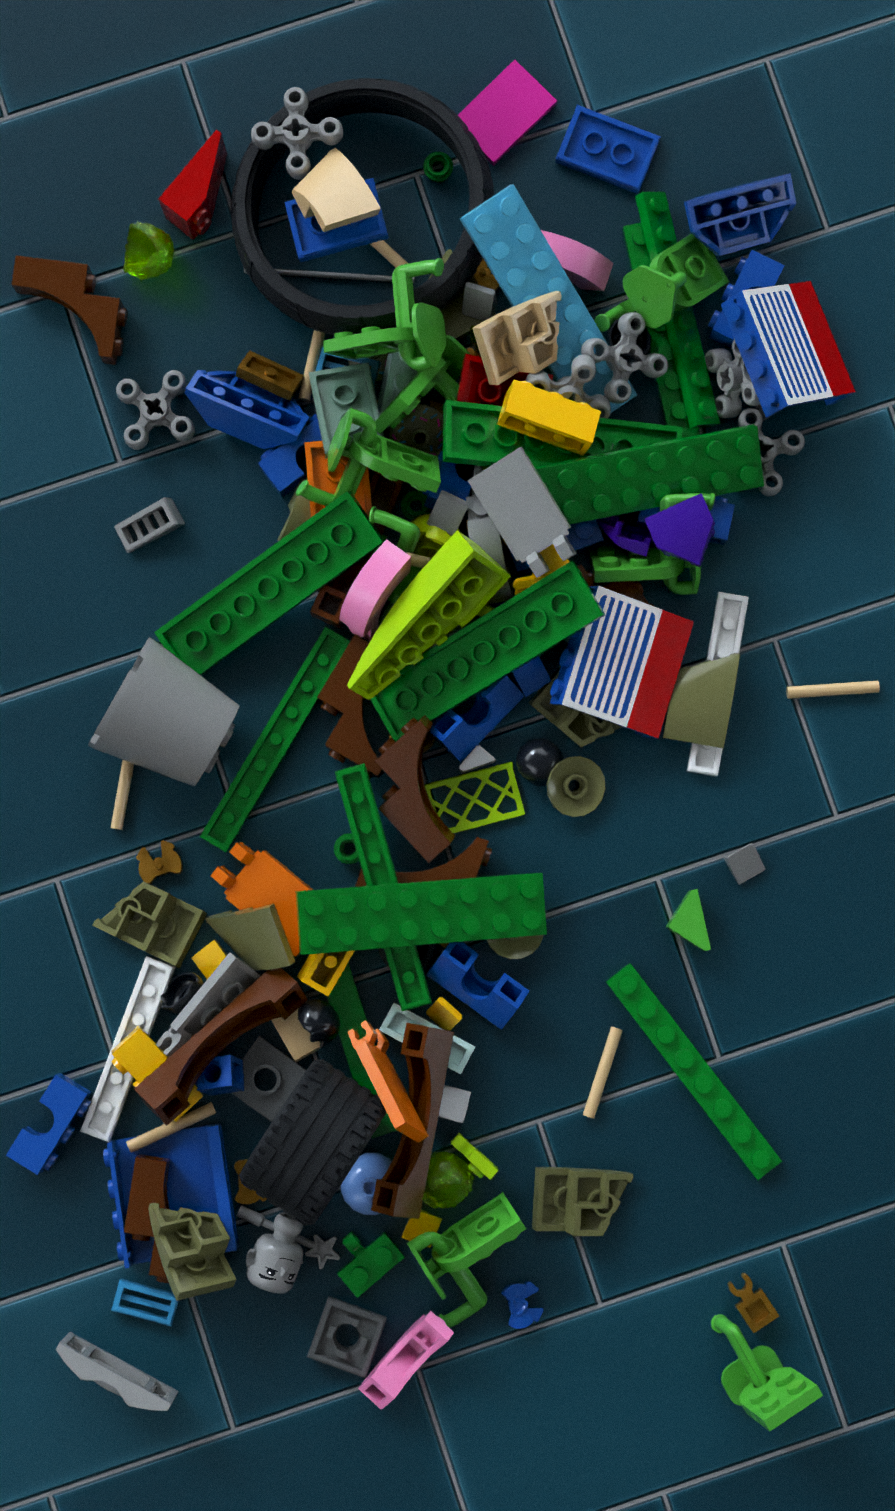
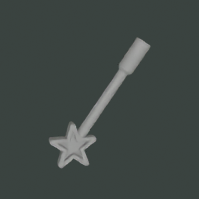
M241 1205L236 1215L237 1217L258 1227L263 1226L272 1231L275 1230L274 1222L265 1219L264 1215ZM299 1234L295 1238V1242L310 1248V1250L306 1251V1256L317 1257L319 1269H323L327 1259H340V1255L332 1249L337 1239L336 1236L326 1241L318 1234H314V1241Z

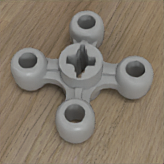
M292 87L284 94V105L289 112V116L285 118L282 125L272 126L268 122H258L251 130V137L255 146L263 150L270 149L276 143L287 145L290 149V155L286 159L287 172L292 178L302 180L311 171L306 150L310 148L312 142L318 140L323 141L327 145H336L343 138V128L339 120L333 117L325 118L318 124L308 122L304 117L309 105L307 94L299 87ZM298 164H302V166L298 168L295 167Z
M628 312L619 318L618 329L621 333V338L616 345L608 346L600 338H590L581 347V355H589L595 363L606 361L608 367L613 371L611 381L604 388V395L611 403L621 404L630 398L632 389L628 379L633 371L641 370L647 377L658 378L663 376L668 369V361L663 355L659 353L643 355L640 347L636 345L638 335L645 329V320L637 312ZM620 354H622V356L626 357V359H629V362H627V360L623 359V357H620Z
M735 339L732 343V351L735 355L733 361L731 353L725 348L711 349L704 356L707 370L717 373L718 386L724 391L723 395L715 399L718 416L723 419L734 418L741 413L742 402L739 398L741 392L743 401L750 406L761 405Z
M582 354L575 357L571 364V376L562 377L557 382L551 380L544 370L536 374L529 373L527 375L526 382L533 384L539 389L557 392L564 398L575 402L587 403L592 408L601 411L600 418H608L610 416L611 406L606 396L602 394L589 396L583 390L584 384L591 381L596 374L595 361L589 355Z
M177 370L167 372L163 377L162 388L158 393H143L138 383L132 379H123L117 384L116 394L119 400L125 404H133L140 410L138 422L127 427L124 432L125 443L131 449H143L147 445L149 433L154 427H168L173 437L181 442H186L194 436L195 426L190 418L177 416L171 410L172 400L176 396L182 395L187 387V380L181 372ZM179 380L177 386H170L172 381ZM128 388H132V389H133V391H132L131 394H129V395H125V394H124V392H125L126 389H128ZM148 406L154 408L160 407V409L163 412V415L161 413L158 414L157 412L151 413ZM180 426H187L185 432H178ZM134 434H141L138 440H132Z
M747 408L739 415L738 426L753 425L747 423V417L752 418L755 421L754 425L758 426L760 450L767 451L763 458L761 456L764 486L758 487V489L765 496H774L779 493L783 486L781 475L773 468L774 458L779 454H798L804 447L805 439L803 434L797 430H788L780 438L774 440L764 436L761 430L763 418L760 411L755 408ZM788 439L795 440L796 446H791L788 443ZM766 480H772L775 487L767 486Z

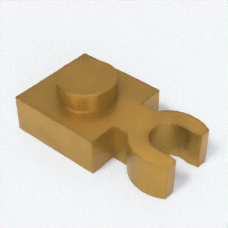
M743 1272L741 1276L745 1280V1286L742 1289H736L731 1281L727 1285L733 1295L741 1297L742 1300L735 1304L751 1331L755 1333L778 1318L779 1314L761 1288L755 1292L752 1291V1280Z

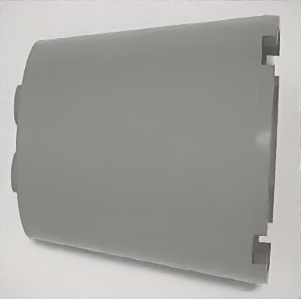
M149 637L98 725L88 746L188 785L195 786L204 771L209 774L214 767L221 751L218 749L219 745L225 747L236 725L232 721L240 705L157 641Z

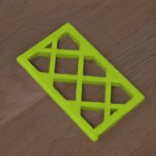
M513 762L425 784L434 810L435 806L439 808L438 816L440 817L444 811L459 820L456 827L449 828L453 834L525 815L513 770ZM507 769L509 781L505 788L489 780L492 773ZM476 777L482 781L474 796L457 788L461 781ZM485 784L502 792L493 808L477 799ZM446 786L451 790L443 804H440L432 799L430 789ZM510 786L512 788L513 793L508 791ZM454 792L471 800L462 816L446 807ZM505 795L515 800L516 811L505 814L497 811ZM474 803L490 812L486 819L475 822L467 820L466 817Z

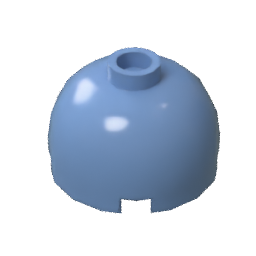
M378 1152L360 1154L340 1185L344 1201L352 1210L363 1215L381 1214L371 1211L376 1181L383 1178L392 1163L388 1157Z

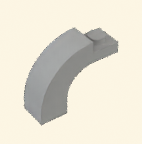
M466 497V501L470 503L467 508L469 538L477 543L511 575L502 536L478 497ZM511 577L487 604L508 601L514 597Z

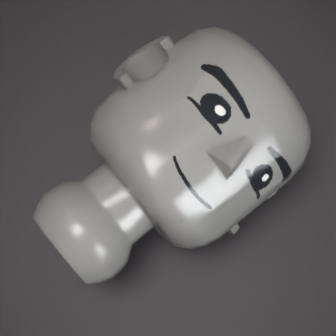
M281 1212L274 1219V1233L262 1235L256 1241L254 1249L251 1248L246 1256V1274L250 1283L262 1290L277 1294H284L293 1287L300 1266L303 1264L304 1255L301 1246L295 1242L296 1236L303 1229V1224L295 1220L294 1216Z

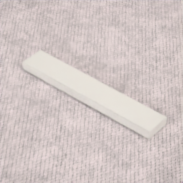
M724 592L717 593L706 661H713L730 656L733 653H739L749 597ZM691 743L687 772L717 777L723 748Z
M146 956L111 1050L138 1025L149 1036L151 1035L163 1003L160 996L166 992L174 974L175 966ZM111 1050L80 1132L110 1142L134 1080V1077L128 1071L123 1075L112 1064L111 1061L115 1057L112 1055Z

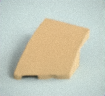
M336 148L330 150L292 190V194L304 218L315 216L323 232L376 216L381 209L360 173Z
M553 291L513 306L472 328L490 385L498 386L518 372L536 374L557 361V336L559 334L560 322L556 321L557 301H561L562 297L560 291Z

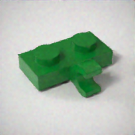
M351 1231L342 1239V1243L355 1257L341 1268L337 1275L358 1298L405 1258V1255L386 1232H383L371 1244L365 1247Z

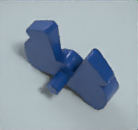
M526 1281L524 1284H509L501 1291L508 1301L511 1313L508 1323L511 1328H526L533 1321L538 1322L543 1313V1308H527L528 1302L525 1298L539 1291V1288L529 1281Z

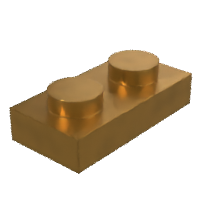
M250 350L237 367L235 375L291 401L301 386L304 377L303 374Z

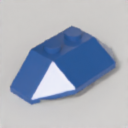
M791 173L746 183L695 197L684 202L690 233L716 256L771 242L783 225L789 212L797 204Z
M197 370L185 388L186 396L208 426L261 449H268L297 441L309 420V416L303 413L294 398L289 401L236 377V371L206 372V370Z

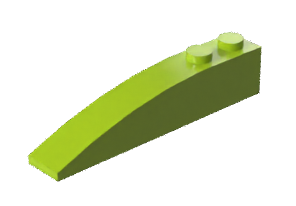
M457 530L415 576L397 599L362 654L347 684L348 688L367 700L373 698L400 677V670L405 666L415 665L424 658L422 653L435 643L440 646L448 639L446 634L460 625L463 628L507 582L511 575L477 543Z

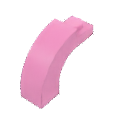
M541 230L573 284L584 290H605L614 264L601 253L578 241Z
M386 539L364 565L346 595L339 620L346 624L354 635L360 638L364 637L369 642L371 641L379 627V616L387 599L410 573L411 556Z
M432 1311L427 1315L423 1314L382 1357L358 1389L382 1410L396 1398L418 1368L434 1352L449 1341L454 1332L442 1318L436 1316Z

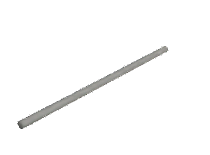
M274 269L279 275L392 282V276Z

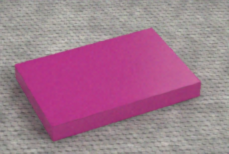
M514 60L458 116L467 125L468 131H471L485 154V158L494 166L557 104V100Z

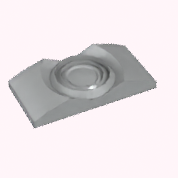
M69 1332L56 1348L65 1364L80 1380L94 1381L104 1389L121 1396L128 1406L147 1410L168 1411L179 1392L72 1332Z

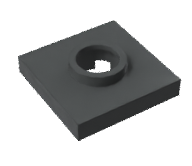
M259 1036L242 1059L244 1091L232 1092V1094L272 1122L307 1069ZM269 1068L276 1074L277 1083L272 1090L262 1091L256 1087L254 1076L260 1069Z
M328 1296L307 1357L366 1379L387 1317ZM351 1324L357 1328L359 1339L353 1346H343L337 1341L336 1332L341 1325Z

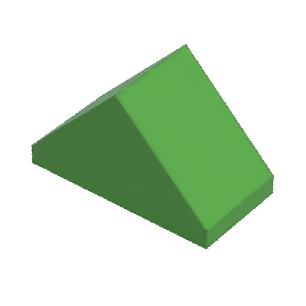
M698 889L690 890L665 928L701 951L711 950Z

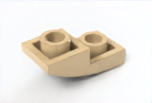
M298 1009L286 1020L282 1017L272 1020L295 1062L321 1049L320 1041L311 1042L310 1032L304 1029L299 1022Z

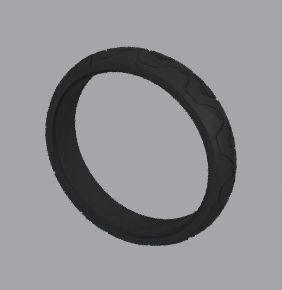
M377 78L342 80L306 92L309 105L304 117L311 124L321 123L323 119L328 117L338 118L359 113L395 115L420 124L438 136L452 150L463 167L469 182L470 198L468 212L494 196L491 171L477 139L471 131H468L467 125L453 110L423 90L419 91L418 88L401 82ZM283 106L267 122L272 126H281L285 118L289 116V112ZM251 141L236 173V181L232 190L231 217L235 245L241 258L240 260L257 289L276 308H280L279 310L291 319L313 330L329 335L339 332H353V335L359 334L362 328L371 326L380 327V329L396 328L394 299L361 306L328 303L299 291L284 280L270 265L264 255L260 242L258 226L259 205L267 178L279 158L288 149V146L283 143H276L270 149L263 150L256 147L253 141ZM465 227L455 250L444 264L442 275L440 277L433 275L425 283L414 289L415 303L422 302L438 307L441 311L465 288L466 282H469L476 273L483 257Z

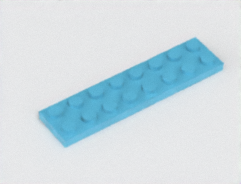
M510 184L459 219L512 307L553 291L561 292V301H557L556 321L560 322L559 334L557 336V361L548 366L558 381L562 377L571 376L572 361L575 357L581 355V347L586 340L590 338H600L605 342L606 340L514 184ZM606 361L595 363V377L583 386V390L587 395H604V388L613 377V371L608 367ZM628 379V383H629L630 386H631L632 393H631L630 398H629L626 402H628L629 400H631L632 398H634L635 396H637V393H636V391L634 390V388H633L632 384L630 383L629 379ZM610 402L611 413L619 407H621L622 405H624L626 402L621 404H615Z

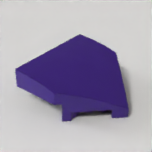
M702 493L644 519L657 549L661 550L665 556H673L688 561L692 565L701 566L708 543L715 534L713 528L715 522Z
M628 513L621 514L620 517L611 516L596 519L600 527L616 545L635 554L647 556L653 540L650 531L647 528L625 523Z

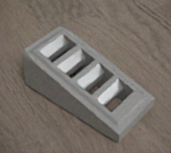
M164 497L118 523L114 528L127 553H131L185 525L172 498ZM163 509H164V511H165V513H166V515H167V517H168V519H169V521H170V522H168V523L166 522V520H165V518H164V516H163V514H162V512H161V510H163ZM153 514L160 526L158 529L155 528L150 518ZM141 520L149 532L146 536L139 524ZM131 525L139 539L135 542L127 528Z

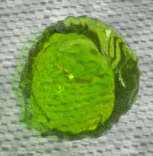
M137 221L136 223H131L126 239L128 243L125 245L127 251L125 252V263L123 265L124 272L140 280L157 277L166 273L171 268L174 257V244L169 234L147 222L141 223Z
M445 1151L433 1152L431 1154L423 1202L433 1209L454 1208L457 1204L464 1201L468 1193L473 1191L472 1185L475 1179L471 1170L467 1167L468 1164L453 1153Z

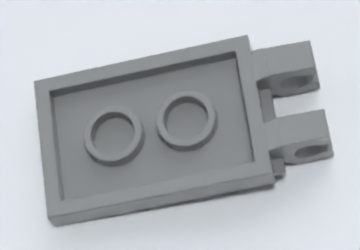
M519 447L468 480L516 561L520 560L521 563L527 561L536 578L550 571L540 552L552 544L563 561L577 554L566 537L570 534L568 531L571 528L570 524L523 447Z
M229 952L170 1024L171 1028L163 1033L156 1045L164 1051L163 1053L166 1056L173 1055L194 1034L199 1032L218 1013L234 1001L240 993L244 992L260 978L261 974Z

